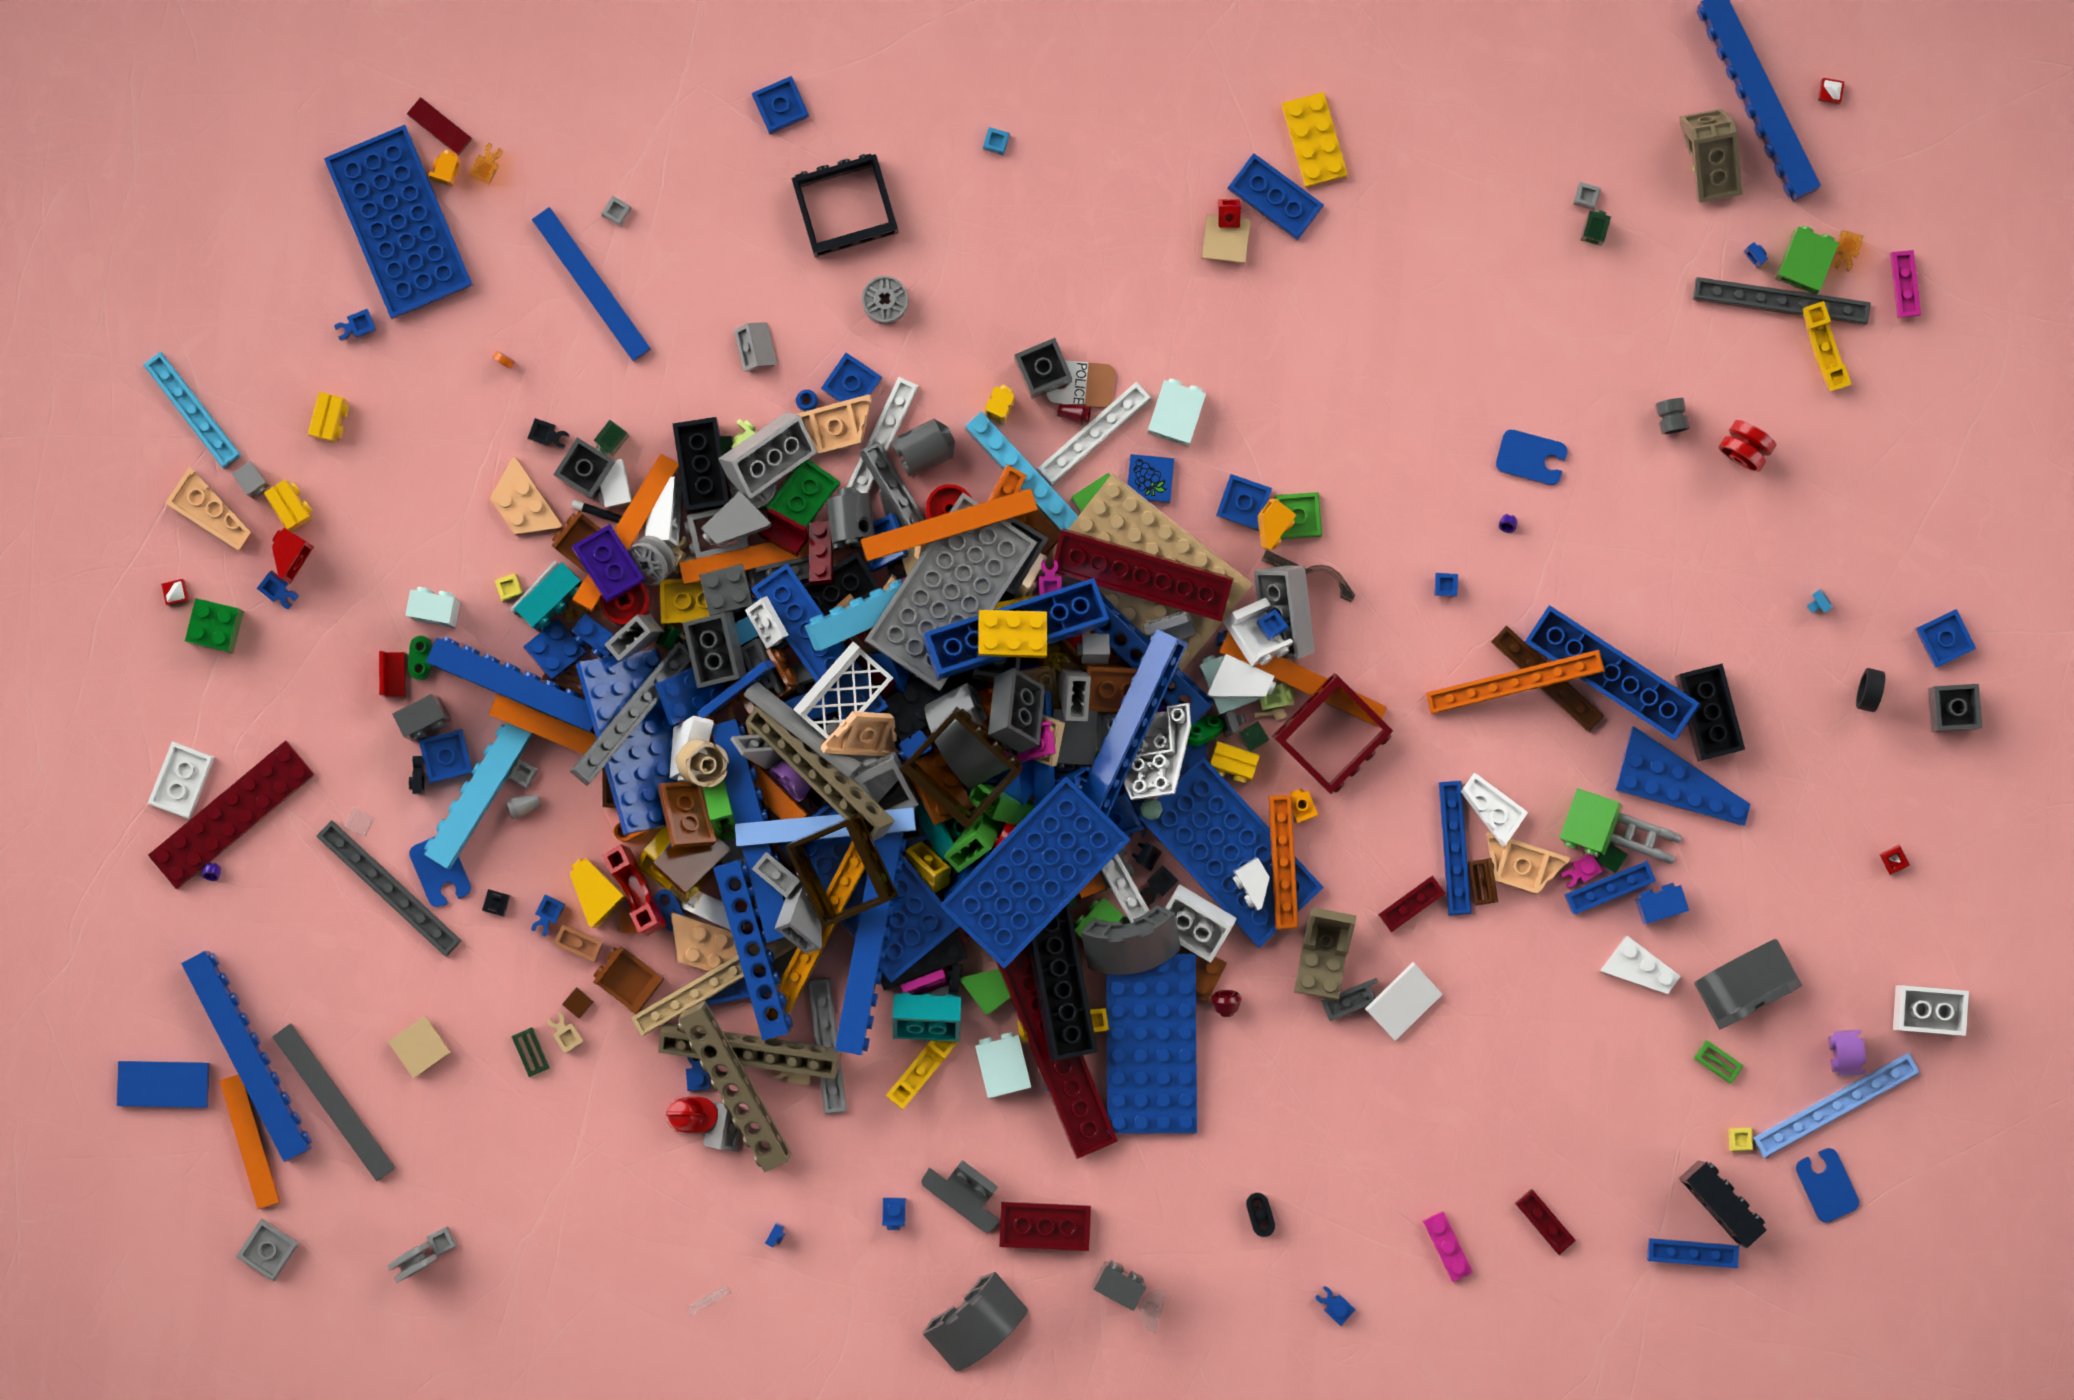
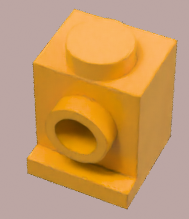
M449 150L441 152L440 157H436L433 170L435 172L430 171V178L433 181L453 187L461 164L460 159L456 157L457 154Z
M1301 788L1290 792L1292 815L1296 824L1318 816L1309 790L1304 792ZM1301 800L1306 803L1304 809L1298 807V802Z

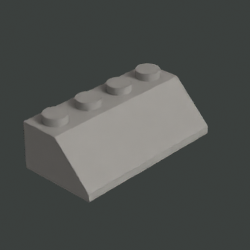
M785 412L718 459L727 478L747 499H751L812 457L817 451L800 415Z
M1280 566L1254 570L1257 601L1266 598L1270 606L1265 612L1268 614L1276 609L1288 625V629L1280 635L1284 641L1291 638L1293 643L1288 648L1289 652L1282 657L1299 659L1315 653L1305 566Z

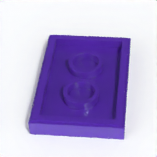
M610 524L572 545V550L606 603L645 582L644 576Z

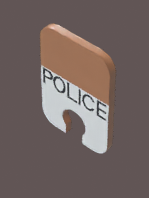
M1065 360L1072 376V383L1067 384L1064 389H1055L1047 392L1048 400L1054 404H1086L1089 407L1107 408L1113 400L1115 370L1108 364Z

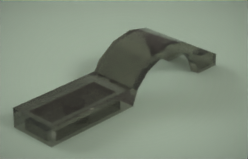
M1268 550L1265 551L1261 559L1274 567L1300 566ZM1322 564L1305 568L1306 575L1313 572H1325L1331 575L1338 582L1340 598L1349 602L1353 601L1355 594L1342 575L1334 568Z

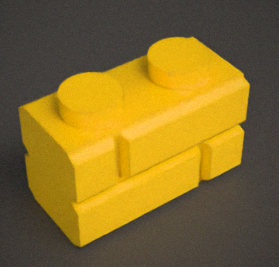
M1005 385L994 387L990 399H988L985 406L987 418L1000 424L1006 423L1009 412H1011L1015 404V396L1011 388Z
M319 392L307 434L312 438L336 443L337 438L341 439L344 426H341L343 417L346 418L349 412L347 400L343 397Z
M285 479L265 491L264 495L285 528L293 532L301 527V525L313 519L310 515L313 510L306 500L302 502L298 496L301 491L296 483H290V481Z
M1217 741L1210 764L1222 777L1226 773L1234 776V781L1246 784V781H1252L1260 755Z
M923 841L909 847L905 851L907 861L934 893L950 884L949 875L951 874V867L946 862H943V859Z

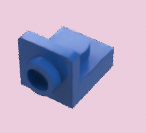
M883 1198L882 1226H887V1230H900V1226H905L906 1198Z

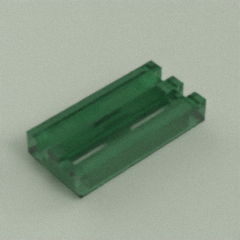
M533 1027L511 1036L528 1077L550 1069ZM529 1033L542 1061V1067L539 1066L528 1040L527 1034ZM520 1037L523 1038L528 1053L534 1064L535 1070L533 1071L531 1070V1067L528 1063V1060L518 1039Z

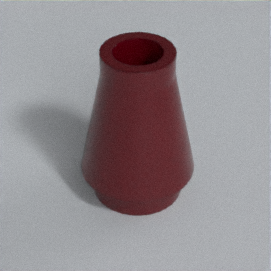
M1059 404L1057 416L1083 425V423L1088 424L1091 407L1086 406V404Z

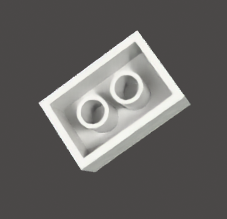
M1180 884L1165 909L1175 913L1180 945L1210 963L1237 919Z
M1897 985L1895 989L1893 1030L1966 1036L1969 991Z

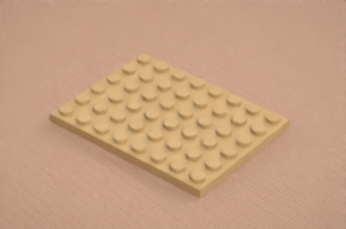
M1113 473L1068 529L1233 577L1234 580L1223 620L1253 584ZM1057 544L1048 554V558L1045 561V566L1048 569L1052 567ZM1042 568L1035 578L1038 582L1039 576H1045ZM1061 575L1062 588L1082 582ZM1097 586L1099 592L1149 640L1151 635H1146L1143 628L1147 621L1182 611ZM1190 613L1196 634L1181 639L1188 643L1178 664L1182 671L1222 623L1221 621ZM1108 621V624L1105 627L1111 626L1110 621ZM1116 635L1120 642L1127 641L1125 635ZM1132 650L1134 656L1139 658L1143 656L1140 650Z

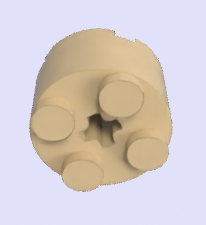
M695 739L689 741L681 748L680 752L676 755L675 762L678 772L684 780L701 787H713L725 778L729 759L721 746L703 739Z

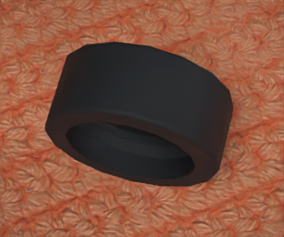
M1871 668L1865 669L1857 691V709L1876 712L1885 687L1886 675L1884 671Z

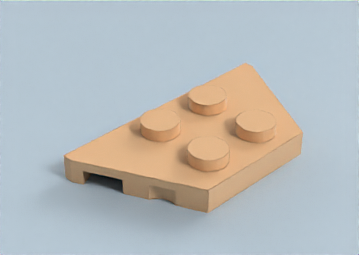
M868 394L797 414L800 415L819 454L863 442L872 397Z
M513 457L490 497L513 533L521 535L529 532H542L543 530L563 528V525L516 457Z
M852 711L821 745L820 749L825 754L887 756L896 752L898 756V751L895 748V741H897L896 733L894 732L895 719L889 713Z
M1491 832L1486 834L1495 881L1534 894H1538L1570 860V857L1510 839L1502 847Z
M674 912L671 913L678 962L711 971L738 955L731 930Z

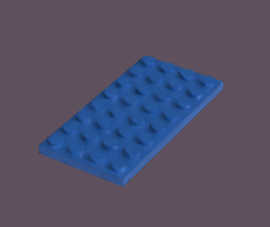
M406 125L324 158L391 319L473 286Z
M657 649L637 652L621 661H618L615 656L581 661L576 664L596 738L600 736L659 665L661 660ZM660 699L604 766L624 835L667 827L658 786L660 783L677 782V780L670 779L669 776L673 728L679 724L669 725Z
M1202 757L1178 779L1175 794L1160 796L1156 799L1161 803L1163 810L1159 818L1148 820L1142 814L1138 818L1225 912L1237 918L1235 921L1236 925L1260 948L1278 931L1275 929L1270 828L1214 767ZM1295 856L1297 909L1299 911L1324 887ZM1254 858L1260 860L1270 877L1263 906L1260 910H1255L1254 907L1250 908L1244 899L1247 894L1243 888L1239 889L1233 881V877H1235L1233 871Z
M1065 776L939 906L1005 969L1131 839Z
M828 803L812 817L838 815L839 813ZM851 837L814 840L804 844L825 893L852 842ZM791 842L779 843L778 845L789 856L785 846ZM901 852L899 860L903 861L901 874H896L895 882L899 883L898 896L891 900V904L895 905L893 917L888 918L887 927H890L889 939L884 940L883 949H886L884 963L880 962L879 965L880 970L891 983L960 927L939 906L942 903ZM866 869L862 873L844 910L862 903L867 879ZM860 913L841 921L854 938H856Z
M1176 953L1163 964L1139 973L1125 975L1106 974V1011L1109 1030H1107V1115L1115 1134L1197 1133L1196 954Z

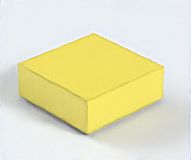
M516 573L495 580L502 602L523 595Z
M1752 1128L1728 1129L1730 1151L1753 1150Z

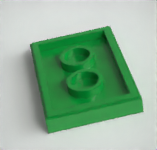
M807 459L797 466L766 507V510L768 511L769 508H772L808 528L809 523L814 520L826 504V500L832 496L841 482Z

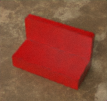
M379 651L380 696L406 697L405 652Z

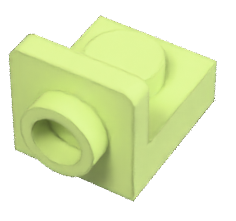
M739 419L736 422L745 432L743 434L739 433L733 439L732 449L755 434L756 428L747 420L742 422Z
M1285 683L1275 685L1271 695L1266 694L1265 698L1260 699L1262 710L1294 705L1295 691L1293 687Z

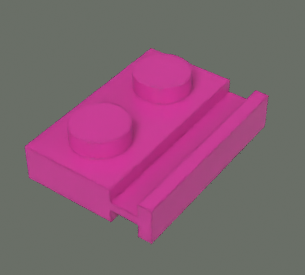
M1052 721L1041 722L1039 746L1022 753L1017 752L1021 762L1056 754L1054 734L1050 730Z
M943 969L923 977L910 980L902 984L901 988L903 993L922 995L946 986L949 983Z

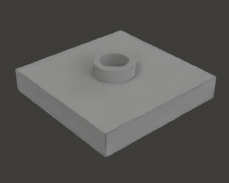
M261 1219L236 1257L274 1282L300 1243L266 1220Z

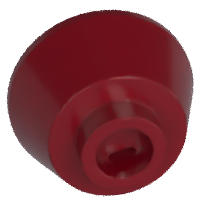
M1220 990L1214 993L1211 1000L1217 1013H1220L1223 1017H1231L1238 1011L1242 997L1234 990Z

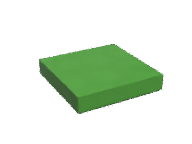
M1319 492L1274 496V499L1280 501L1296 514L1293 519L1295 521L1294 525L1289 531H1284L1280 537L1282 540L1322 537Z

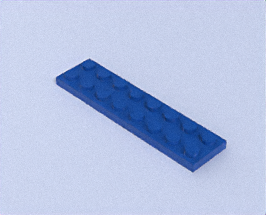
M787 563L755 585L751 590L758 600L766 596L768 597L789 634L785 637L817 683L847 647L841 641L821 651L814 650L805 625L811 623L809 619L821 614L823 617L825 616ZM855 660L854 671H863ZM852 664L845 672L852 671ZM865 673L855 674V687L869 686L868 677ZM843 674L839 678V688L853 687L852 674ZM837 681L831 688H837ZM876 688L872 689V695L875 693ZM869 689L856 690V703L867 702L870 698ZM853 690L840 691L841 704L854 703ZM828 691L825 695L831 704H838L837 691ZM879 694L864 712L883 713L889 707ZM857 705V712L863 705ZM841 706L842 720L846 719L854 711V706Z

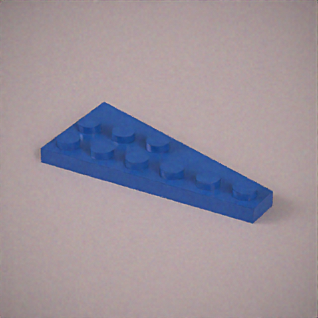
M1634 726L1631 727L1615 791L1745 826L1750 803Z

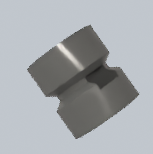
M1674 398L1656 403L1657 414L1663 418L1659 422L1661 434H1672L1690 429L1688 416L1682 414L1686 408L1684 398Z

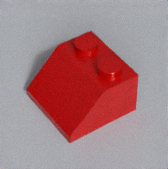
M283 527L282 531L278 530L272 539L274 542L272 550L278 577L291 584L314 546Z

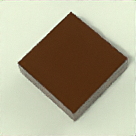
M576 987L562 1005L580 1019L594 1001Z

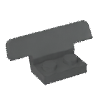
M963 1160L947 1180L930 1167L928 1168L921 1181L923 1187L983 1232L988 1233L992 1231L1000 1220L983 1208L997 1190V1185Z

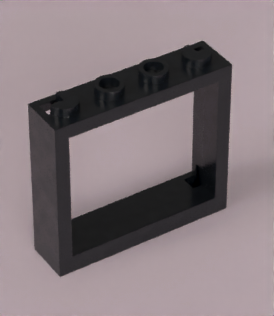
M862 154L858 156L859 159L852 161L844 159L837 162L838 165L831 167L823 165L816 168L817 171L811 173L802 171L791 178L814 257L899 233L876 154ZM873 167L888 223L817 243L801 187Z

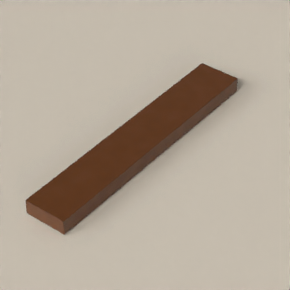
M1507 625L1491 641L1519 669L1547 663ZM1567 681L1541 687L1551 699L1587 732H1590L1604 717L1599 710Z

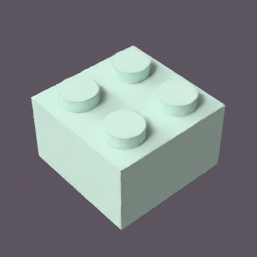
M417 587V590L410 589L405 616L414 621L456 628L461 602L456 599L455 595L445 591H439L438 595L430 591L431 589Z

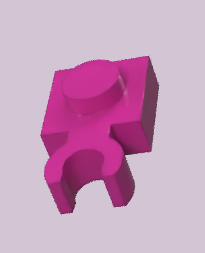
M1042 560L1041 568L1045 576H1039V595L1062 588L1061 575H1055L1058 569L1057 560H1054V566L1051 569L1046 568L1045 560Z
M1587 854L1571 864L1574 868L1573 871H1564L1560 874V877L1571 876L1572 881L1566 885L1569 888L1576 884L1578 878L1584 883L1601 873L1602 869L1594 856Z

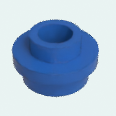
M811 390L800 391L796 397L797 407L804 412L815 409L818 404L817 395ZM806 397L811 399V403L808 405L803 403V399Z

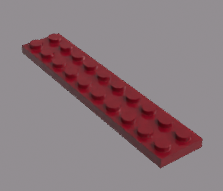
M1028 946L1005 969L996 961L1075 1158L1079 1159L1118 1142L1084 1056L1049 1061Z

